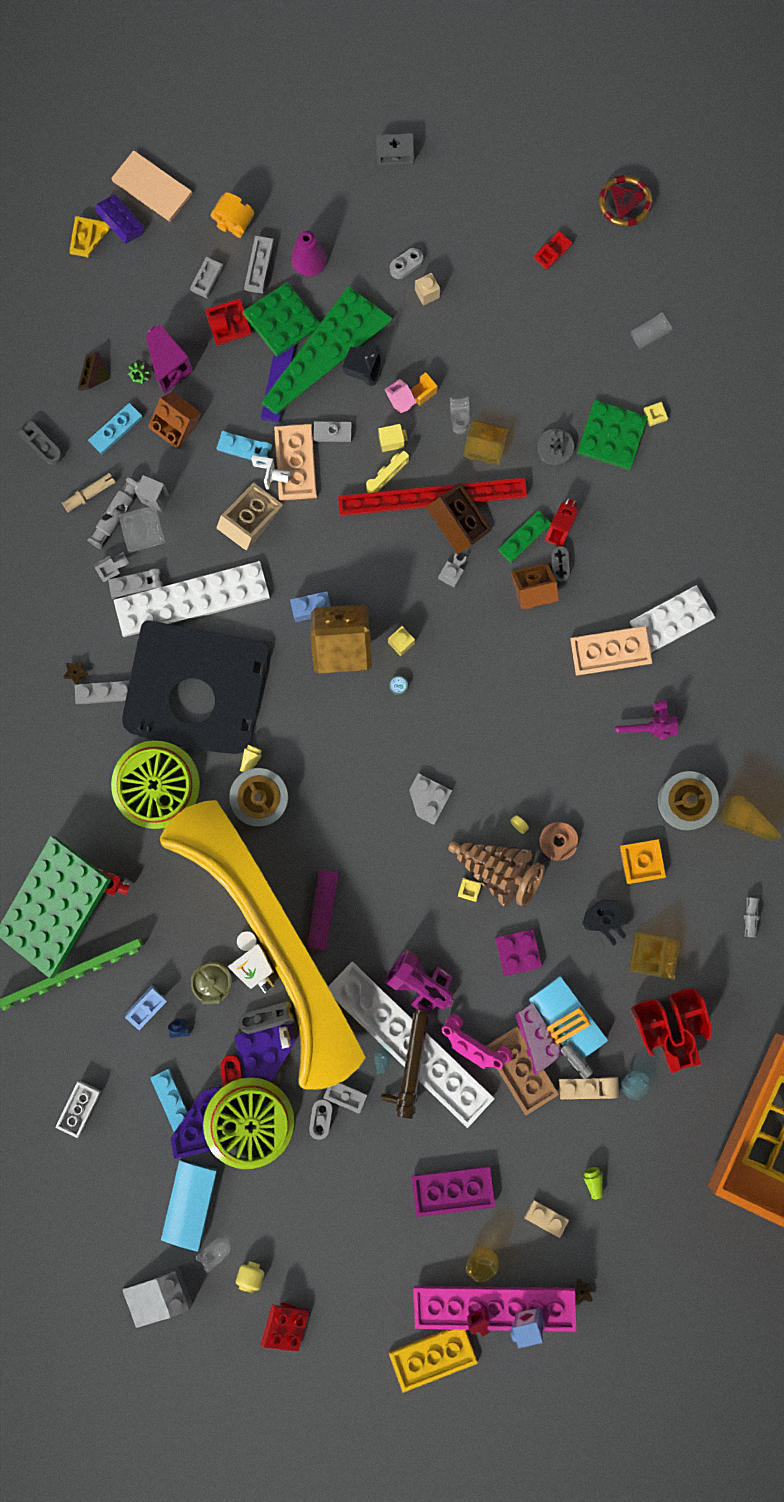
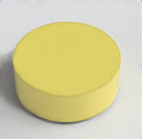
M517 815L510 820L511 824L522 834L529 829L527 823Z

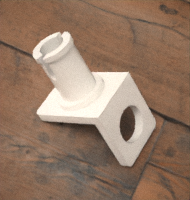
M252 455L253 466L267 469L264 479L266 489L270 488L273 480L289 483L290 471L275 469L273 459Z

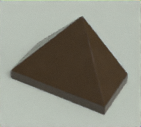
M97 352L86 354L78 385V390L80 391L91 389L110 379L101 356Z

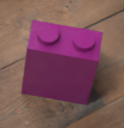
M159 324L149 329L145 336L157 381L162 392L165 394L191 374L193 369L187 355Z

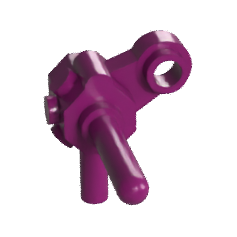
M662 699L657 700L653 704L654 713H658V717L652 718V722L648 724L619 725L615 727L616 733L649 731L653 737H659L660 740H664L668 736L678 735V721L676 716L669 717L667 701Z

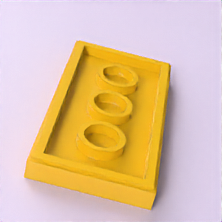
M445 1329L389 1351V1356L402 1392L478 1364L466 1330Z

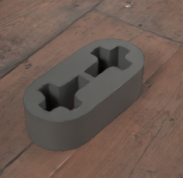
M561 546L554 548L551 553V570L557 583L566 582L570 575L569 554L567 549ZM558 551L561 552V555H564L561 563H559V558L555 557ZM559 567H562V573H566L562 579L559 575H556Z

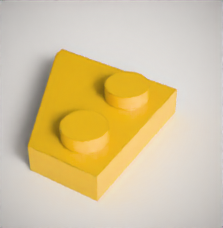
M75 216L70 254L89 257L111 229L106 222Z

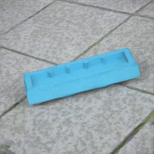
M128 403L88 441L103 455L143 417Z

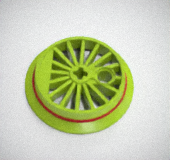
M147 741L130 748L119 759L113 771L111 789L116 806L128 820L145 828L160 829L166 828L168 823L179 812L196 804L200 789V779L193 760L184 750L169 742ZM163 753L169 757L159 772L161 754ZM155 755H157V756H156V762H155V768H154V772H153V768H152V764H151V758H153ZM172 759H174L179 765L163 776ZM144 763H147L149 773L144 768ZM137 768H140V770L143 772L145 776H143L135 770ZM182 768L185 776L166 780V778ZM132 773L135 776L142 779L143 781L128 779L125 777ZM186 779V788L167 785L168 783ZM151 781H158L157 789L151 788ZM122 782L141 784L142 786L123 790ZM170 789L185 791L183 800L174 795ZM143 790L128 802L126 801L124 794ZM146 794L135 811L130 804ZM164 795L170 797V804L167 806L161 802V798ZM150 796L147 816L140 814V811ZM154 800L159 817H151ZM178 801L180 804L176 809H174L173 806L175 802ZM162 809H169L171 813L164 816Z
M260 1078L237 1079L223 1086L210 1100L204 1115V1136L212 1153L225 1164L240 1169L259 1168L274 1161L288 1146L294 1129L293 1109L284 1092L273 1083ZM253 1093L260 1094L252 1113ZM248 1094V1113L240 1095ZM265 1096L270 1098L271 1101L259 1112ZM237 1098L243 1114L230 1103L231 1100ZM227 1106L235 1114L228 1115L221 1111ZM274 1106V1112L264 1116ZM221 1117L220 1124H217L218 1118ZM252 1121L253 1125H251V1128L248 1129L246 1125H248L249 1122ZM234 1122L235 1126L233 1129L227 1130L225 1129L226 1123ZM264 1128H274V1130L272 1132ZM217 1130H222L224 1135L218 1137ZM261 1133L273 1137V1145ZM236 1136L225 1148L220 1143ZM257 1136L270 1148L268 1152L263 1153ZM252 1137L260 1154V1156L253 1158ZM248 1139L247 1158H242L240 1155ZM241 1140L236 1154H231L229 1151Z

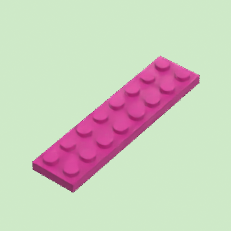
M414 1286L415 1329L469 1330L467 1316L485 1307L489 1312L490 1326L487 1327L488 1330L511 1331L513 1328L512 1321L515 1320L516 1313L540 1308L545 1331H577L575 1288Z

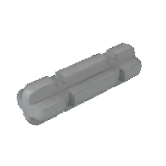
M570 1043L565 1044L560 1049L561 1052L568 1056L569 1062L577 1071H580L579 1074L584 1079L588 1078L593 1073L591 1068L585 1066L586 1062L576 1051H573L574 1048Z

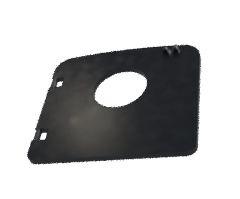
M144 621L140 628L122 715L124 728L131 734L154 741L169 742L180 747L228 754L244 752V748H247L251 741L268 657L267 645L262 642L157 621ZM255 662L261 663L259 674L253 673ZM187 679H198L210 686L215 697L214 709L210 716L196 724H188L178 720L170 709L169 700L172 690L178 683ZM243 719L250 720L248 731L241 730Z

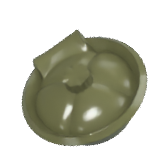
M207 962L200 965L194 971L191 978L192 991L201 1000L202 1004H219L220 1001L227 997L232 987L230 972L225 966L217 962Z

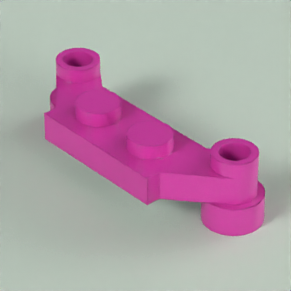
M452 1014L446 1020L442 1033L448 1036L452 1044L451 1048L481 1068L494 1067L501 1069L504 1064H507L512 1059L513 1053L508 1047L502 1046L497 1052H493L462 1032L460 1028L463 1025V1021L460 1016Z

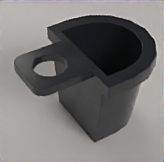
M370 344L369 348L350 347L342 366L344 373L365 381L369 386H375L382 370L383 357L380 346Z

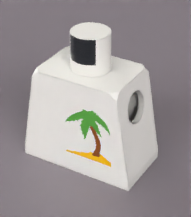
M257 944L228 966L250 989L258 984L263 992L266 993L274 987L268 978L274 970L260 944Z

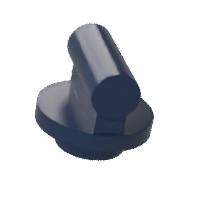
M175 1019L168 1025L170 1038L190 1036L187 1021Z

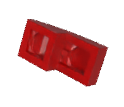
M558 231L533 258L548 270L567 252L573 243Z

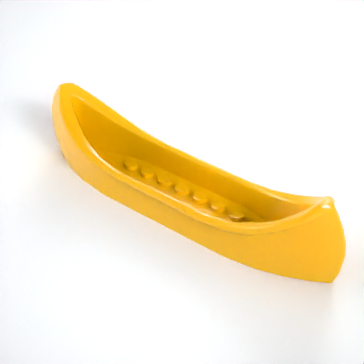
M217 800L204 801L185 808L164 829L160 837L161 845L197 863L226 888L241 909L274 966L294 1006L300 1030L299 1085L304 1089H324L346 1080L360 1067L366 1057L328 986L263 874Z

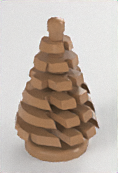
M452 841L449 844V851L458 854L457 859L462 864L466 862L465 867L469 872L475 873L474 877L478 881L484 878V881L481 882L486 889H490V893L498 898V901L504 907L508 906L515 897L517 904L525 907L535 896L543 879L545 868L544 865L538 862L531 867L526 865L527 862H532L531 850L523 849L521 851L518 848L509 849L500 846L495 852L496 846L488 845L485 849L484 844L473 846V843L465 842L463 845H460L456 841Z

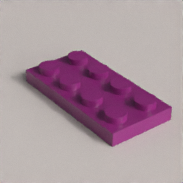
M490 1166L411 1175L416 1217L495 1208Z

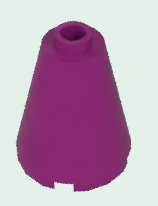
M303 231L298 235L291 253V263L294 270L305 277H313L320 274L327 264L326 250L310 231Z

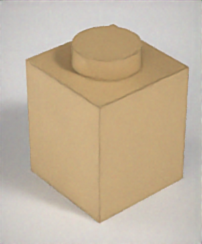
M432 273L415 280V291L423 306L440 298V287Z

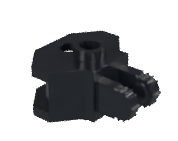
M600 901L585 912L582 924L586 930L600 931L613 946L617 944L615 938L609 932L613 927L621 938L627 937L619 925L618 916L621 907L617 901ZM598 909L601 910V915H600V916L597 915V910H598Z

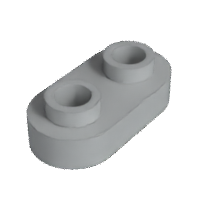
M411 248L390 263V274L392 277L402 279L419 268L423 263L422 252L417 248ZM416 255L417 258L413 259L411 256ZM400 265L402 266V268L397 269L396 266Z
M326 1099L317 1100L312 1108L309 1132L317 1140L324 1139L329 1133L332 1104ZM321 1105L326 1107L325 1112H320L319 1107ZM321 1125L323 1131L318 1132L316 1126Z

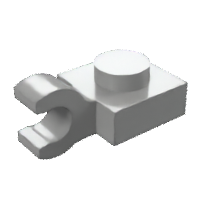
M122 552L113 560L108 556L93 565L102 581L105 582L120 574L118 568L126 566L129 562L124 552Z

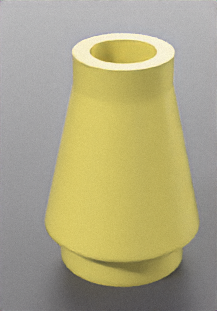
M252 745L244 748L240 771L245 772L253 769L262 757V750Z

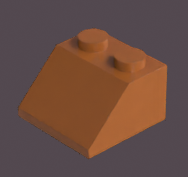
M548 563L511 571L521 609H531L535 606L548 605L559 601L557 582Z

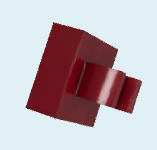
M485 1307L467 1316L468 1329L472 1335L479 1332L484 1337L490 1333L487 1328L490 1326L489 1312Z

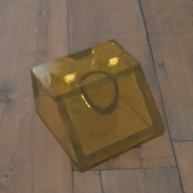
M473 420L463 456L471 460L485 461L490 465H499L509 429Z
M635 933L629 971L675 979L680 940Z

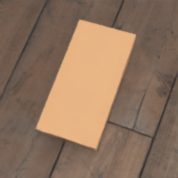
M134 150L111 178L114 183L169 222L172 221L192 195L191 190Z
M312 424L275 426L277 469L291 472L290 479H288L289 483L278 481L279 500L317 498Z
M647 626L570 638L576 676L652 664Z

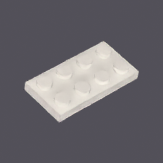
M696 585L630 621L632 628L647 626L650 651L652 653L714 620L715 616Z

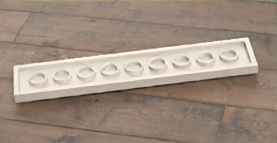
M352 961L328 988L334 999L405 1067L412 1018ZM426 1033L419 1082L468 1128L494 1100V1097Z

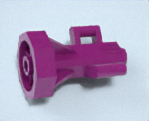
M406 949L397 958L384 982L395 990L416 991L418 995L413 999L411 1005L417 1009L427 1010V1015L436 1006L442 1010L445 1007L449 1008L454 1001V998H452L454 994L448 990L453 976L439 966L434 968L430 977L427 976L418 959L419 957ZM437 975L445 980L443 986L435 981ZM423 997L431 1002L428 1006L420 1002Z

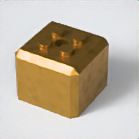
M361 604L317 607L311 611L310 636L314 672L333 673L362 671L372 668L369 613L366 606Z

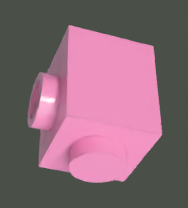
M400 379L385 389L393 407L400 413L408 411L416 403L408 385Z

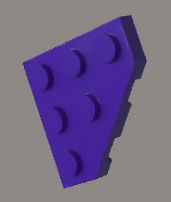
M283 1024L250 1034L243 1033L234 1036L244 1078H260L272 1083L296 1041L293 1024ZM286 1026L291 1045L282 1049L279 1028Z
M222 1086L202 1090L171 1136L170 1140L174 1159L211 1151L204 1136V1115L210 1100ZM226 1106L221 1111L225 1114H227ZM221 1117L218 1118L217 1124H220ZM229 1122L225 1125L227 1130H230ZM217 1130L218 1137L224 1135L222 1130ZM232 1137L220 1142L224 1148L232 1141Z

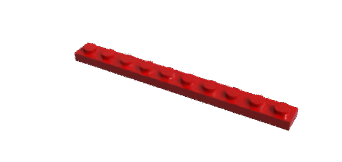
M525 478L462 484L474 503L527 497ZM458 484L338 496L340 516L426 508V506Z

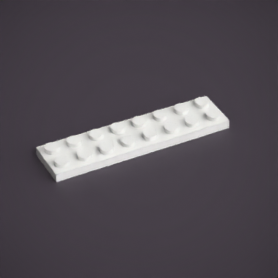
M258 561L115 599L114 604L122 635L127 637L140 633L141 625L146 620L176 624L266 600L270 597L261 563Z

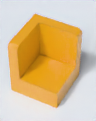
M425 372L420 376V382L411 388L410 391L417 404L421 406L437 393V385Z

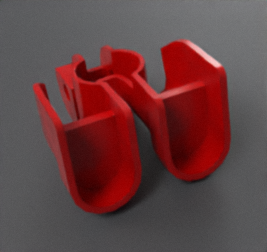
M695 988L682 989L669 996V1001L675 1013L681 1038L677 1040L672 1039L667 1016L660 1001L654 999L646 1000L631 1007L634 1021L637 1024L639 1035L645 1048L654 1057L653 1049L662 1046L670 1073L681 1071V1069L701 1065L694 1036L704 1035L706 1041L710 1040L712 1036V1027L704 998Z

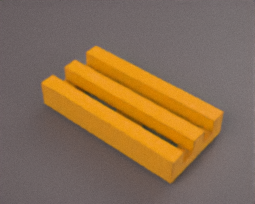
M581 1007L547 1026V1030L555 1038L556 1044H559L590 1026L591 1023ZM578 1013L580 1014V1017L555 1031V1027ZM582 1020L585 1022L580 1026L574 1028L573 1030L569 1031L568 1033L564 1034L563 1036H558L560 1033L571 1028L572 1026L576 1025Z

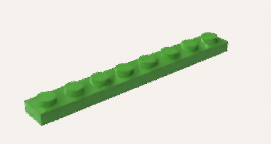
M136 939L56 974L54 978H47L1 998L0 1009L2 1008L3 1011L14 1007L13 1003L19 1000L21 1003L33 999L31 995L39 993V995L51 991L49 988L51 986H63L69 983L67 979L72 977L79 979L87 975L86 971L93 969V971L105 967L104 963L111 961V963L118 962L123 959L122 955L129 953L130 956L140 952V947L144 946L142 939Z

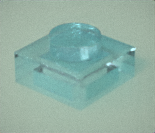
M382 1051L375 1052L374 1058L377 1074L385 1073V1068L388 1067L387 1056H383Z

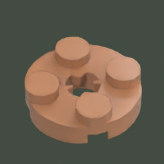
M562 822L551 823L541 832L539 837L540 849L546 857L555 861L568 859L576 852L578 835L569 824ZM556 836L558 838L562 837L564 839V841H562V843L564 844L561 847L559 845H554V838Z

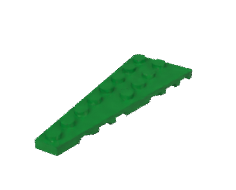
M348 286L262 400L261 404L277 415L298 396L306 392L314 383L321 380L329 371H332L345 360L350 347L363 346L370 338L377 335L380 330L390 324L393 318Z

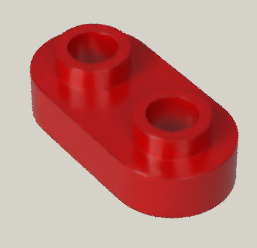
M228 1055L223 1058L220 1066L222 1085L225 1086L231 1081L241 1079L242 1069L238 1057ZM229 1061L234 1062V1068L228 1067Z

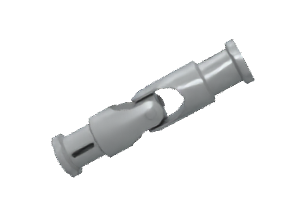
M127 477L124 487L121 491L117 492L105 514L96 525L94 534L87 540L99 549L103 548L102 544L108 536H111L118 522L133 501L132 497L135 494L137 482Z

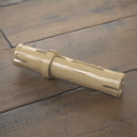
M107 473V475L80 492L76 491L75 495L61 503L69 513V511L80 504H86L85 501L115 484V481L110 473Z

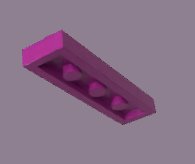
M319 870L307 944L308 948L327 950L338 873Z

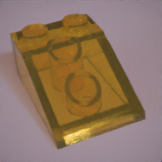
M735 795V797L732 796L724 800L717 822L768 841L781 839L782 835L751 803L746 801L745 797Z

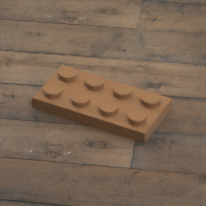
M517 1026L485 1045V1047L493 1052H497L502 1046L508 1047L512 1051V1059L507 1064H504L501 1069L497 1070L525 1116L559 1095L544 1069L538 1074L533 1075L532 1061L530 1057L528 1058L526 1052L528 1048Z

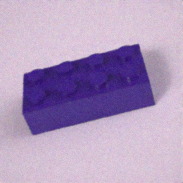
M116 195L97 203L96 212L125 244L143 235L144 226Z

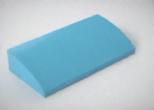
M560 976L528 999L530 1003L534 1004L547 1026L581 1007L591 1023L590 1026L560 1044L564 1046L570 1043L574 1048L573 1051H576L582 1059L608 1041ZM578 1013L555 1027V1031L580 1017V1014ZM582 1020L581 1022L577 1023L571 1028L560 1033L558 1036H563L564 1034L568 1033L569 1031L573 1030L574 1028L580 1026L585 1022Z
M179 1160L161 1237L162 1241L194 1251L200 1249L217 1176V1168Z

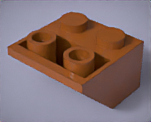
M172 391L159 399L148 428L178 449L195 429L202 413Z

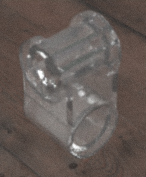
M468 396L461 399L450 397L452 428L457 434H465L469 429L470 408ZM464 421L466 424L458 425L456 422Z

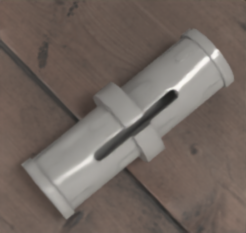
M746 898L744 937L757 938L758 920H760V916H758L759 899Z

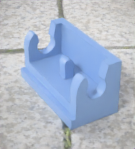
M152 984L125 1013V1018L140 1030L167 1002L165 996L160 994Z

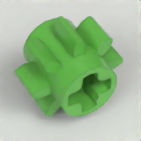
M137 359L135 363L132 362L129 365L131 370L128 375H130L134 382L143 384L145 380L148 381L151 374L149 373L152 368H150L147 361Z

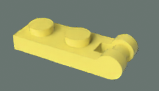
M405 451L401 454L397 453L387 467L384 466L379 470L378 476L375 479L367 481V492L374 493L381 490L409 462V455Z

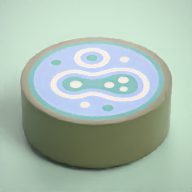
M395 676L389 682V689L394 695H403L408 689V682L402 676Z

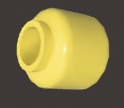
M249 1261L248 1265L243 1264L240 1266L236 1278V1284L239 1285L240 1290L253 1294L254 1291L260 1290L265 1275L264 1271L259 1269L260 1264Z

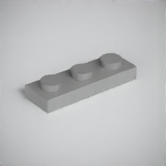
M255 236L244 286L245 291L263 294L274 244L273 239Z
M129 681L75 685V703L78 705L125 701Z

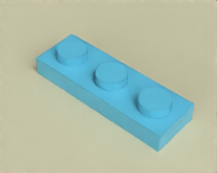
M167 1069L150 1079L175 1132L188 1110L170 1069Z

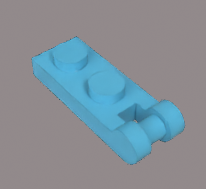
M222 431L217 445L218 451L252 460V455L268 458V452L272 448L270 443L256 441ZM257 449L261 450L260 454H256Z

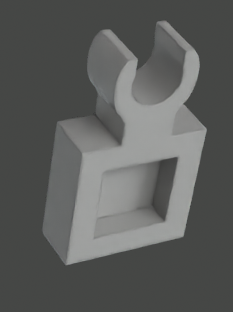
M457 553L454 555L453 563L447 561L438 576L439 580L452 587L456 586L464 572L459 567L466 562V556L462 561H458L457 556L459 554Z

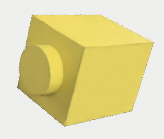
M401 424L378 428L382 452L404 448V441H407L406 431L401 429Z
M401 626L388 638V643L402 656L415 644V639Z

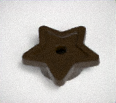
M78 661L75 664L66 663L67 672L63 676L64 679H72L78 685L80 679L88 675L82 668L83 662Z
M580 1278L577 1279V1283L573 1287L575 1288L576 1305L581 1304L583 1301H593L590 1293L594 1285L585 1284Z

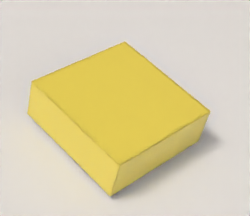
M662 402L644 407L643 409L645 416H648L649 426L668 420Z
M463 878L458 897L476 902L482 883Z

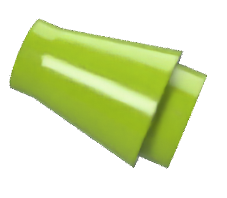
M597 1167L584 1170L583 1179L592 1199L602 1198V1172Z

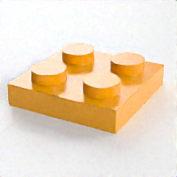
M659 839L620 846L627 884L666 878Z

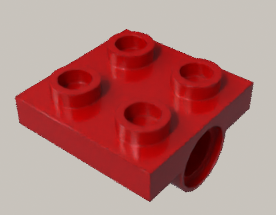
M240 299L205 309L216 346L252 335L248 321L243 315L244 309Z
M288 1303L272 1304L261 1346L270 1349L299 1352L309 1311Z

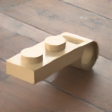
M618 1077L559 1079L560 1099H610L620 1097Z

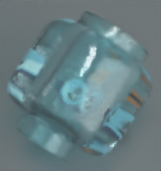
M631 1071L621 1081V1090L631 1101L633 1099L639 1101L650 1091L648 1084L650 1079L643 1072L639 1074L636 1071Z

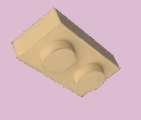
M534 1199L524 1216L526 1220L558 1238L561 1237L569 1222L568 1218Z

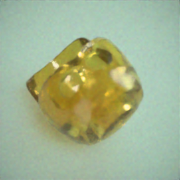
M485 1246L474 1249L466 1263V1272L472 1279L478 1282H485L491 1279L493 1275L496 1276L499 1268L497 1254Z

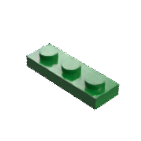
M537 511L498 551L512 563L550 527L551 522Z

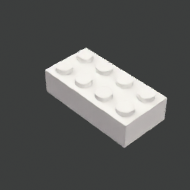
M78 1081L55 1128L79 1138L102 1091L82 1081Z

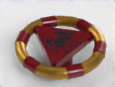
M630 175L612 178L603 186L599 195V207L603 216L609 222L622 227H630L641 223L649 215L653 204L652 194L648 186L639 178ZM625 182L632 183L643 193L616 185ZM610 188L619 218L615 217L606 206V197ZM643 199H646L644 209L639 216L626 220L623 219Z

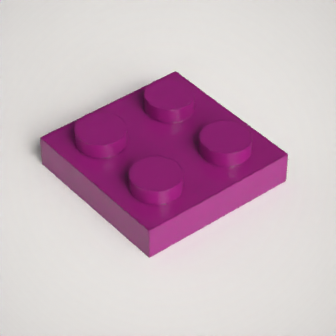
M533 929L495 938L504 976L542 968Z

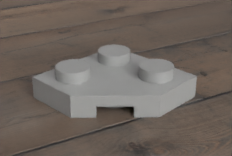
M418 773L409 789L417 817L435 825L452 790Z

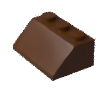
M461 483L426 506L430 515L457 554L472 546L491 531V528Z

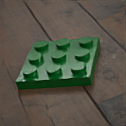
M288 282L243 311V315L276 357L313 334L320 324Z
M594 400L577 454L631 470L648 416Z

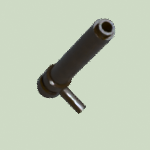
M416 1009V1012L413 1013L402 1087L398 1097L384 1093L381 1095V1101L397 1105L398 1117L412 1119L413 1114L416 1113L415 1102L418 1100L417 1088L429 1019L427 1010Z

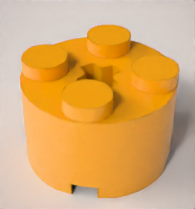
M225 193L220 197L210 216L218 223L217 227L224 232L229 230L236 237L241 238L255 213L248 204L244 206L240 203L241 198L231 193Z

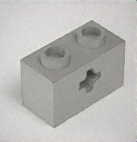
M143 475L141 480H138L135 485V493L141 503L159 511L163 510L169 497V493L163 483Z

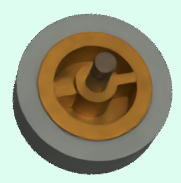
M263 768L250 769L240 774L233 782L229 796L230 805L234 814L244 823L252 826L269 825L279 819L287 807V787L280 776L273 771Z
M685 771L672 776L662 785L658 795V807L662 817L668 824L680 830H694L705 826L714 818L719 806V795L713 782L705 775L694 771Z

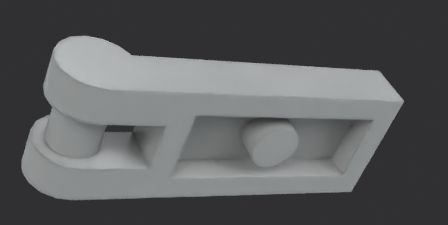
M156 568L146 572L109 579L108 583L112 599L164 587L163 582L160 581V569ZM152 578L153 583L148 584L147 579Z

